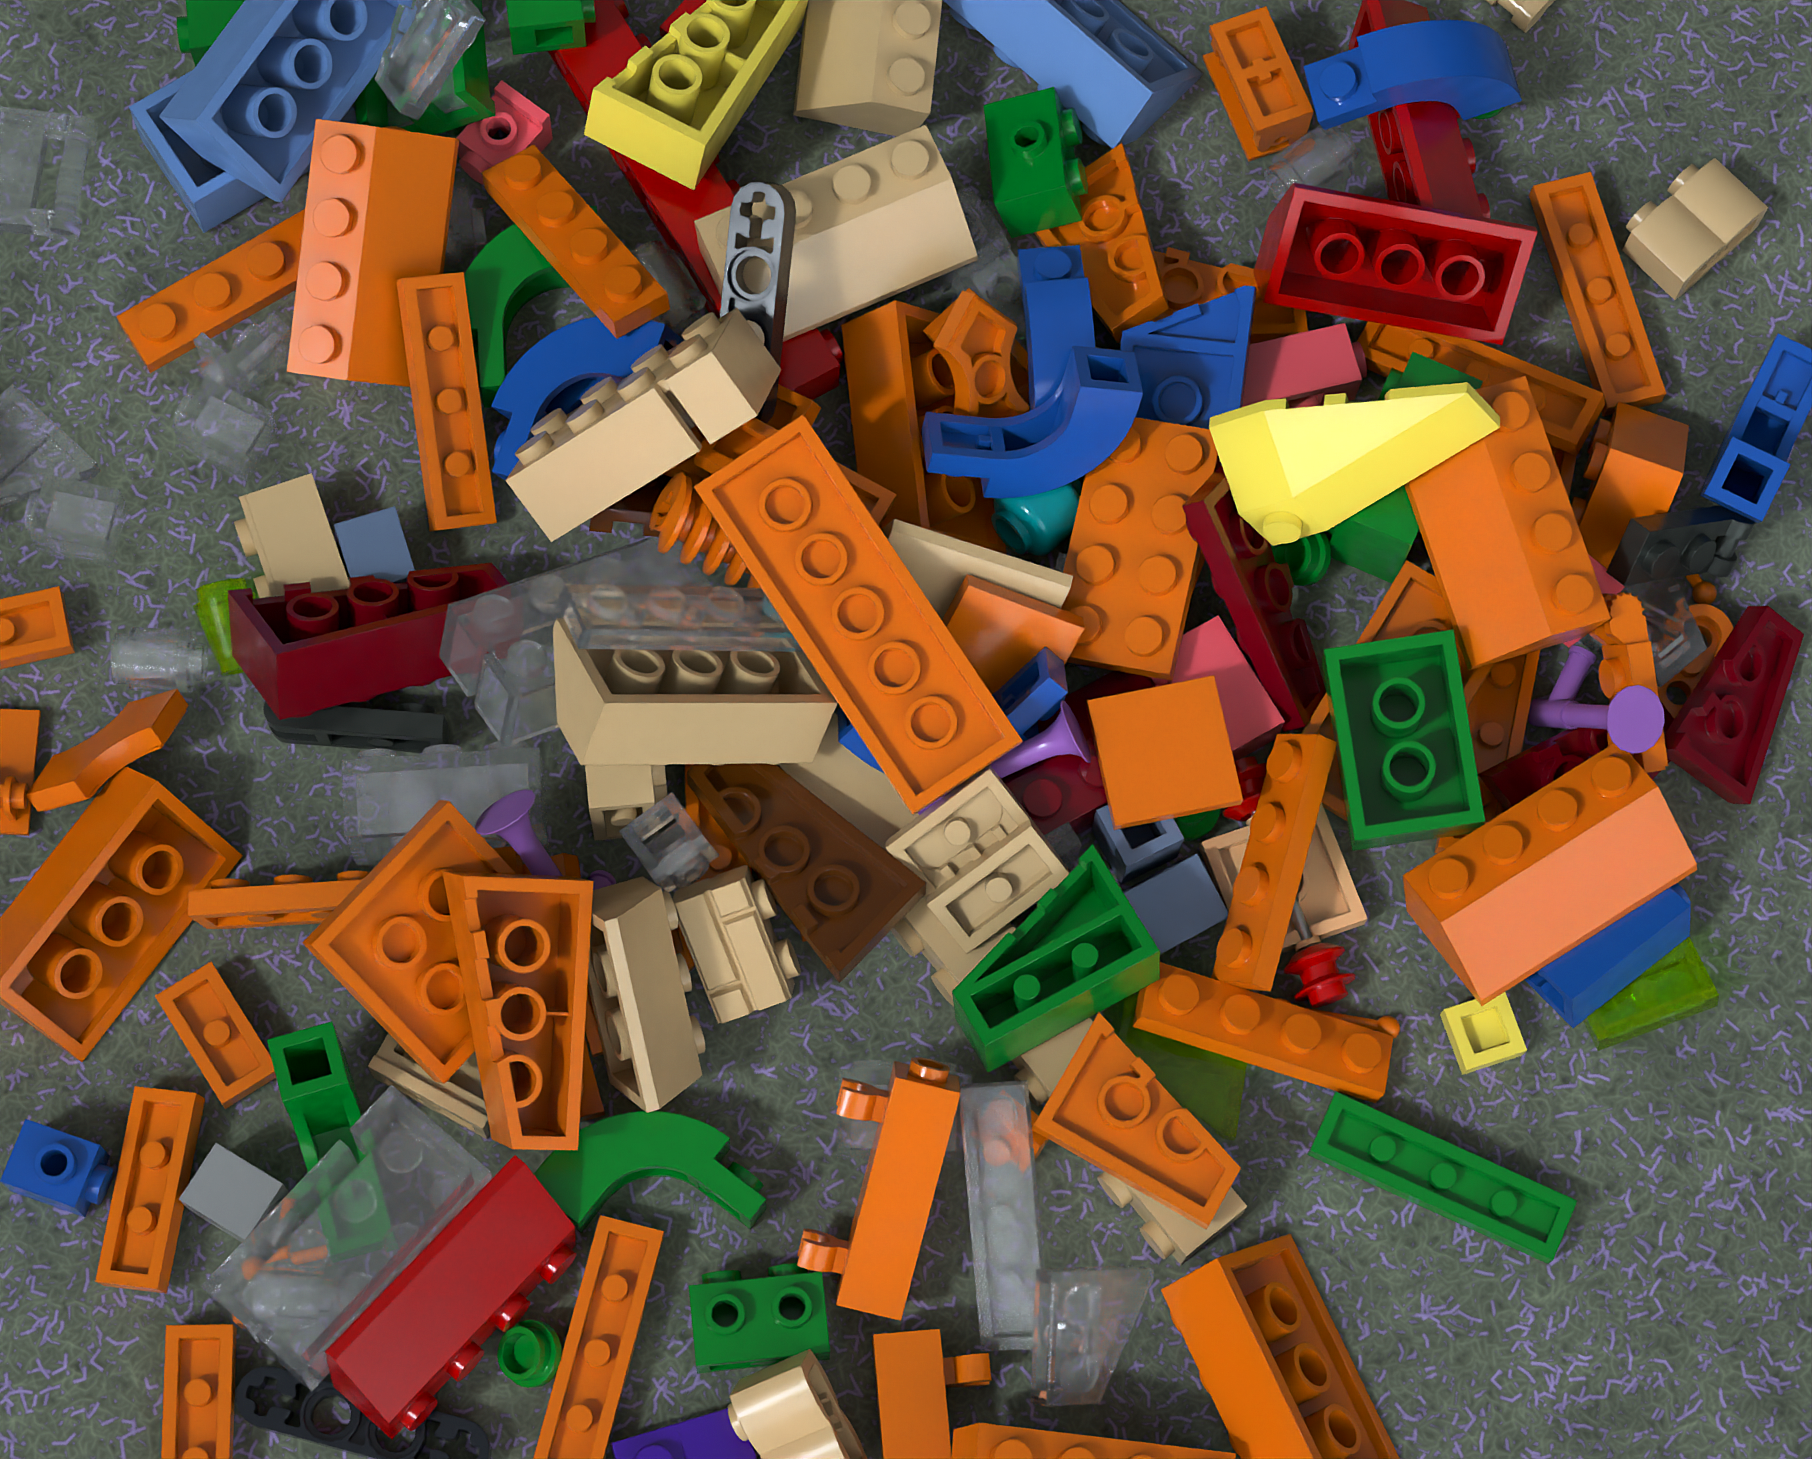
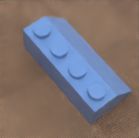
M245 0L159 117L202 158L270 199L282 202L311 162L315 120L322 119L337 122L342 120L422 9L413 0Z
M943 0L950 6L949 12L956 21L969 29L980 32L994 45L993 50L995 54L1006 64L1015 68H1021L1038 83V90L1055 87L1063 106L1066 109H1075L1078 119L1082 122L1084 132L1095 142L1104 146H1110L1112 149L1121 143L1126 145L1136 141L1203 74L1118 0Z

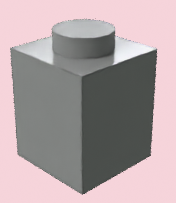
M215 1143L179 1198L189 1211L253 1250L262 1237L269 1242L275 1238L291 1211V1207L285 1204L290 1193L283 1183L218 1143Z

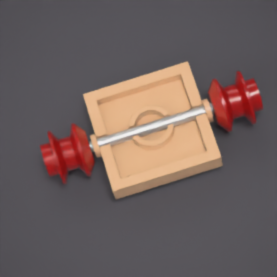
M1254 756L1234 761L1243 801L1241 805L1227 807L1223 811L1225 818L1240 822L1246 821L1247 826L1202 841L1199 847L1210 878L1228 912L1233 898L1234 882L1240 872L1250 835V822L1256 812L1267 772V763L1258 764ZM1322 802L1281 951L1283 953L1292 949L1296 950V953L1284 968V973L1300 975L1303 987L1294 996L1295 1001L1309 999L1312 1008L1326 1006L1346 997L1348 991L1345 985L1356 978L1354 973L1340 972L1336 961L1345 952V948L1328 942L1321 943V939L1362 926L1368 919Z

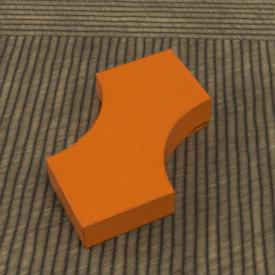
M961 291L933 345L943 355L953 375L955 384L953 414L983 418H1007L1024 414L1029 411L1030 406L1018 394L1012 380L1010 368V353L1018 329L1017 323L975 293Z
M177 688L128 702L124 709L99 732L82 743L53 755L26 793L27 798L38 812L90 799L110 777L123 767L148 753L161 749L186 713V709L189 706Z

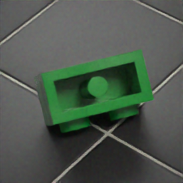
M797 1263L769 1267L767 1269L768 1277L742 1280L741 1271L722 1270L702 1274V1284L688 1285L697 1374L771 1366L808 1349L813 1352L818 1361L830 1360L822 1272L808 1273V1269L797 1266Z

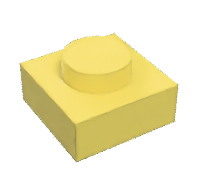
M1506 992L1483 1006L1474 999L1446 1008L1440 1014L1462 1075L1523 1056L1527 1051Z

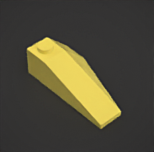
M1468 382L1390 389L1385 394V400L1369 402H1349L1346 393L1325 395L1323 406L1289 408L1287 398L1264 400L1210 417L1209 429L1238 514L1272 546L1292 543L1299 538L1329 530L1500 428V416Z

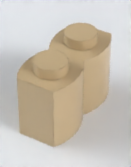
M1716 158L1709 161L1701 169L1694 164L1688 166L1669 186L1668 192L1672 196L1659 206L1649 201L1634 214L1626 225V229L1631 233L1622 251L1674 300L1682 296L1717 262L1722 260L1758 227L1768 209L1755 194Z
M810 1349L739 1379L730 1394L732 1403L728 1405V1415L731 1425L742 1441H750L761 1459H867L853 1426L839 1407L836 1395L824 1369Z

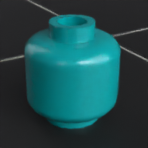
M1077 479L1059 488L1035 495L1017 498H994L995 513L991 516L992 525L1000 539L1012 551L1018 554L1028 552L1032 555L1045 556L1072 535L1083 485Z

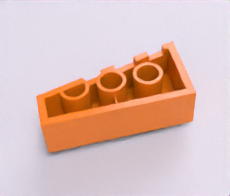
M442 871L491 1139L511 1149L578 1150L594 881L572 876Z

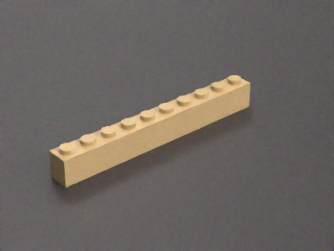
M835 712L832 715L812 763L777 764L778 767L887 852L885 841L919 816L918 813L915 815L911 814L883 772L865 763L838 741V716ZM925 896L891 929L897 941L908 954L915 957L922 952L937 970L931 976V979L939 992L952 1006H954L952 991L1008 932L1012 934L1016 930L1009 922L966 954L927 906ZM1091 1018L1080 1022L1011 1060L1019 1069V1072L1014 1075L1015 1082L1035 1106L1039 1107L1042 1103H1047L1092 1025L1093 1021ZM1105 1171L1097 1177L1100 1185L1115 1204L1123 1208L1130 1203L1146 1222L1140 1228V1232L1150 1247L1162 1259H1166L1172 1254L1180 1265L1237 1220L1247 1208L1244 1201L1230 1187L1207 1229H1204Z

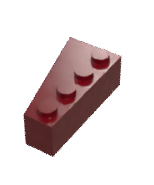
M492 562L409 571L407 582L396 584L386 579L375 578L374 575L350 577L348 589L312 593L310 582L284 584V596L253 599L251 588L227 590L232 656L279 720L290 717H306L317 710L352 701H367L376 695L409 686L429 685L436 679L471 670H486L495 664L519 658L518 592Z

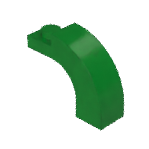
M590 206L598 215L597 206ZM516 224L509 226L486 244L474 258L464 275L478 384L484 408H491L495 395L508 374L507 335L516 314L527 302L544 292L559 288H570V285Z
M333 1021L268 1039L267 1043L282 1102L290 1116L303 1154L332 1263L337 1264L398 1246L364 1113Z
M629 1112L614 1115L590 1124L579 1130L578 1150H554L534 1173L539 1182L575 1225V1229L581 1233L614 1193L633 1181L648 1177H669L692 1185L750 1230L766 1210V1198L759 1194L764 1187L763 1183L736 1162H732L728 1168L720 1164L731 1149L730 1137L700 1120L670 1112Z

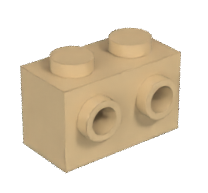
M585 765L588 805L595 841L658 835L656 803L668 802L665 765H608L603 767Z

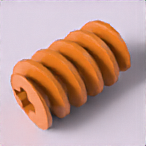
M684 472L676 473L660 493L650 517V530L655 529L660 532L657 545L658 552L662 554L667 553L678 540L682 542L679 558L681 563L685 565L691 563L701 551L705 553L702 566L704 574L710 576L722 562L726 563L725 584L729 586L735 585L746 573L749 575L747 594L752 597L757 596L762 589L695 488L692 487V479Z

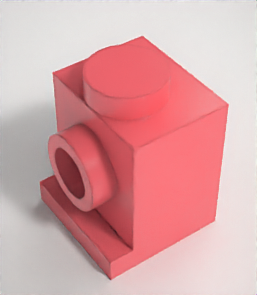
M503 80L494 88L495 94L491 98L495 102L496 115L468 124L457 136L459 139L458 154L459 158H461L459 160L460 166L471 178L482 185L484 183L481 172L533 144L542 152L553 139L550 115ZM499 129L508 135L502 140L492 139Z

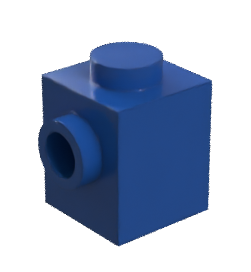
M25 1119L0 1182L11 1192L86 1217L91 1203L100 1205L104 1200L112 1181L113 1167L107 1165L110 1155L101 1145Z

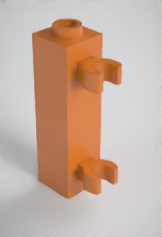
M920 1057L911 1058L910 1064L894 1061L887 1090L876 1088L861 1081L842 1078L836 1101L838 1106L836 1114L855 1120L878 1122L848 1241L838 1239L821 1231L803 1229L797 1256H799L797 1266L818 1272L839 1273L836 1284L837 1306L901 1321L961 1094L959 1076L949 1074L950 1068L941 1062Z
M940 1329L873 1334L872 1349L882 1459H951L946 1388L990 1385L989 1353L943 1358Z

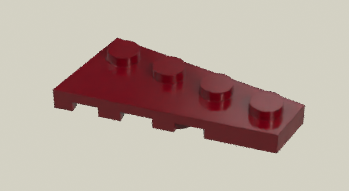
M1221 465L1182 505L1186 515L1187 529L1193 540L1199 543L1211 570L1213 587L1218 596L1224 599L1236 625L1240 647L1250 656L1262 686L1285 721L1282 727L1283 732L1305 727L1326 694V688L1306 622L1301 618H1292L1290 607L1293 598L1292 588L1295 586L1287 562L1279 564L1275 561L1270 543L1238 514Z

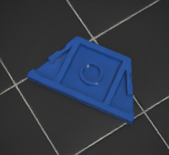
M1242 286L1234 289L1235 292L1200 305L1198 303L1175 311L1166 318L1155 322L1148 321L1122 331L1120 351L1135 352L1143 389V395L1136 414L1137 418L1209 429L1210 417L1242 407L1257 291L1255 286Z

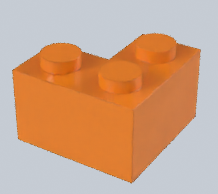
M1620 401L1617 402L1611 420L1599 418L1587 450V453L1590 455L1583 473L1584 478L1592 481L1585 499L1574 496L1570 503L1588 554L1606 569L1610 565L1631 518L1668 513L1684 474L1689 425Z

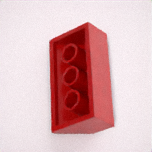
M1362 0L1348 45L1349 50L1359 47L1356 38L1358 36L1402 24L1430 21L1427 8L1406 0ZM1420 101L1397 105L1367 115L1388 198L1392 201L1491 219L1487 197L1484 193L1476 192L1472 177L1476 170L1473 144L1469 137L1462 138L1457 122L1460 115L1452 105L1438 101Z
M1293 182L1268 217L1253 274L1263 303L1503 345L1538 231L1534 226Z
M514 1155L325 1351L333 1387L391 1439L404 1426L409 1431H413L420 1426L436 1407L438 1400L434 1395L451 1377L457 1382L465 1378L483 1357L485 1351L480 1346L497 1328L504 1333L511 1329L522 1318L531 1304L527 1296L543 1280H546L549 1284L554 1283L564 1274L576 1257V1253L572 1250L576 1246L575 1225L520 1158Z

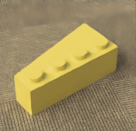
M707 0L692 14L689 15L685 12L670 25L668 34L651 48L644 46L628 59L627 67L613 79L606 77L593 88L584 135L695 190L801 27L808 0Z

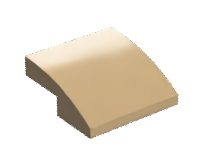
M991 765L958 785L885 841V847L888 852L926 882V894L924 896L926 897L927 906L966 954L1040 900L1050 888H1056L1070 873L1046 837Z

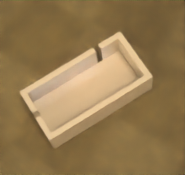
M735 308L719 319L713 312L704 315L682 333V337L685 340L668 351L662 345L650 349L631 365L633 373L618 383L611 376L601 380L581 396L580 400L583 405L567 415L561 408H558L547 414L531 428L530 431L534 437L515 452L519 461L505 481L551 542L699 452L702 445L690 430L697 425L707 441L712 444L759 414L781 372V368L738 308Z

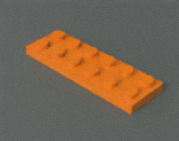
M804 414L694 486L696 492L912 815H915L1022 744L1023 740Z

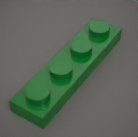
M1335 1092L1332 1096L1307 1154L1547 1264L1552 1262L1577 1203V1200L1338 1092Z

